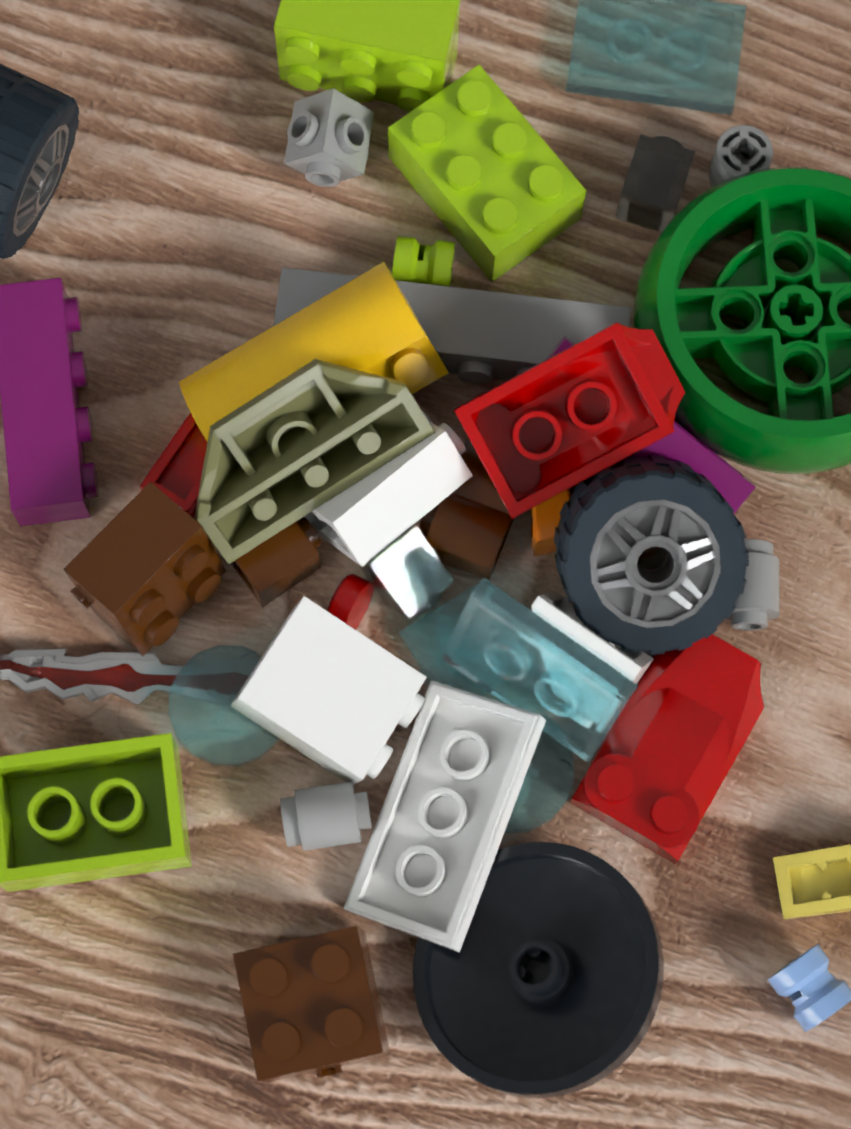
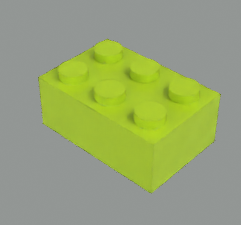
M281 0L274 23L279 79L288 81L289 84L301 90L314 91L319 88L326 90L334 88L357 102L365 103L378 100L397 104L401 109L411 112L450 85L457 58L460 0Z
M480 64L388 127V158L491 282L497 280L581 219L586 189Z
M172 733L0 756V887L7 892L192 867L179 749Z

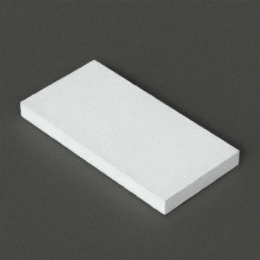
M431 680L424 697L425 700L419 710L343 909L460 953L546 719L540 714Z

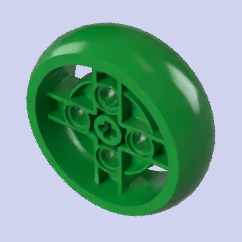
M808 167L766 168L728 179L706 190L678 212L662 231L647 256L636 289L634 328L653 329L686 392L678 405L674 421L719 456L760 471L780 474H808L829 471L851 464V413L834 417L832 395L851 384V325L843 322L837 312L841 310L851 311V256L838 246L816 237V232L851 248V178L827 170ZM752 229L753 243L741 250L724 265L711 287L679 289L686 270L703 251L730 235ZM779 258L789 259L797 265L799 271L793 273L785 272L778 268L774 260ZM784 312L792 313L794 321L802 322L801 325H792L790 316L783 315ZM727 314L736 315L745 322L747 328L742 330L730 329L723 324L720 317ZM714 358L720 370L735 386L750 396L767 402L768 415L748 408L730 398L704 375L693 359ZM798 367L808 375L810 382L799 384L789 380L784 373V368Z

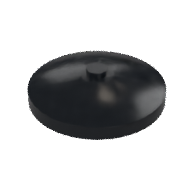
M529 842L498 849L460 953L418 938L413 959V985L417 1008L423 1025L438 1050L458 1070L478 1083L497 1092L524 1098H550L574 1093L597 1083L620 1067L635 1051L650 1028L659 1005L664 979V958L658 928L644 899L633 885L617 869L596 855L577 847L551 842Z

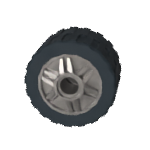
M0 64V258L5 259L15 255L26 244L59 185L74 145L79 123V108L73 97Z
M649 454L648 457L632 455L587 478L574 488L575 492L568 502L565 501L560 511L559 525L555 527L554 543L556 554L554 556L568 601L572 603L576 616L585 626L588 625L596 632L595 634L608 643L611 642L620 646L621 650L636 653V651L649 652L650 655L665 654L666 651L676 649L681 651L692 647V644L704 637L706 639L717 631V627L725 618L728 619L736 608L735 603L739 595L743 594L746 585L745 573L746 566H749V551L745 547L744 538L746 536L742 524L734 515V510L712 482L702 473L698 474L690 465L684 462L668 460L661 455ZM650 547H660L655 556L644 560L638 559L644 550Z

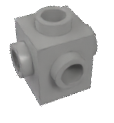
M334 88L294 101L292 119L287 131L288 142L284 164L304 174L308 182L322 187H333L338 185L340 181L364 175L369 155L368 147L374 112Z

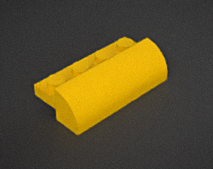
M382 262L179 381V385L195 422L208 442L210 426L314 359L402 381L411 394L448 374V371L385 262Z

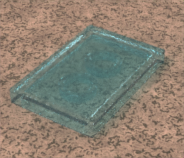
M579 0L566 92L732 115L735 104L746 6L708 0Z
M485 578L472 591L440 657L501 702L540 714L546 719L542 731L587 762H590L599 750L638 687L630 679Z

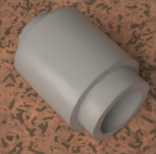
M744 539L745 547L749 551V566H746L745 573L747 581L743 594L739 595L735 603V610L727 620H731V627L733 629L756 631L766 629L768 627V620H773L780 616L779 558L773 555V544L771 542L758 539Z
M353 781L295 790V796L280 798L287 847L302 845L303 851L359 843L362 842L361 830L372 828L367 791L355 793Z

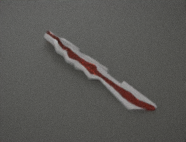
M66 649L14 650L9 654L0 655V679L9 680L25 693L47 689L63 700L85 695L91 702H94L109 694H114L135 705H139L152 692L159 690L232 708L230 707L231 703L259 660L204 656V667L161 664L155 653H146L142 656L138 652H99L82 657L66 656Z

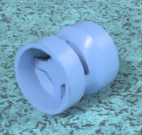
M819 944L800 955L768 979V982L778 996L790 997L791 1003L795 1007L793 1017L804 1032L814 1028L851 1001V988L845 980L836 979L833 974L829 973L827 970L829 958Z

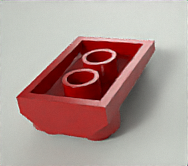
M615 322L496 387L478 394L475 398L455 408L454 411L513 519L675 432V414L686 392L653 329H635Z
M714 634L706 639L704 637L692 644V647L681 651L676 649L666 651L665 654L654 655L653 661L643 674L570 800V803L674 864L679 861L690 839L696 832L699 823L764 709L760 684L761 663L756 658Z

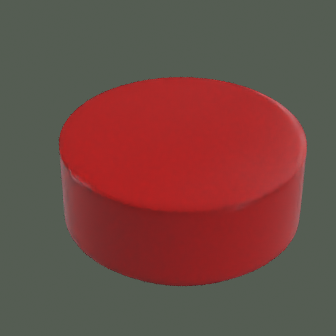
M354 573L347 575L335 590L327 611L356 630L370 605L374 592V583Z

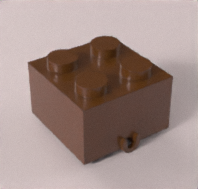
M151 482L63 569L75 585L70 591L72 595L87 609L90 607L98 617L142 656L153 646H160L169 640L179 625V619L195 603H202L216 591L220 584L221 576L226 572L202 525Z
M357 925L233 953L257 1081L274 1082L316 1072L317 1078L342 1073L341 1066L391 1055L366 933Z

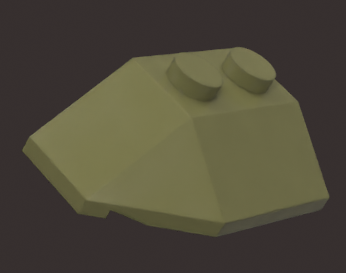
M314 359L210 426L195 517L226 562L230 564L430 437L435 431L404 382Z

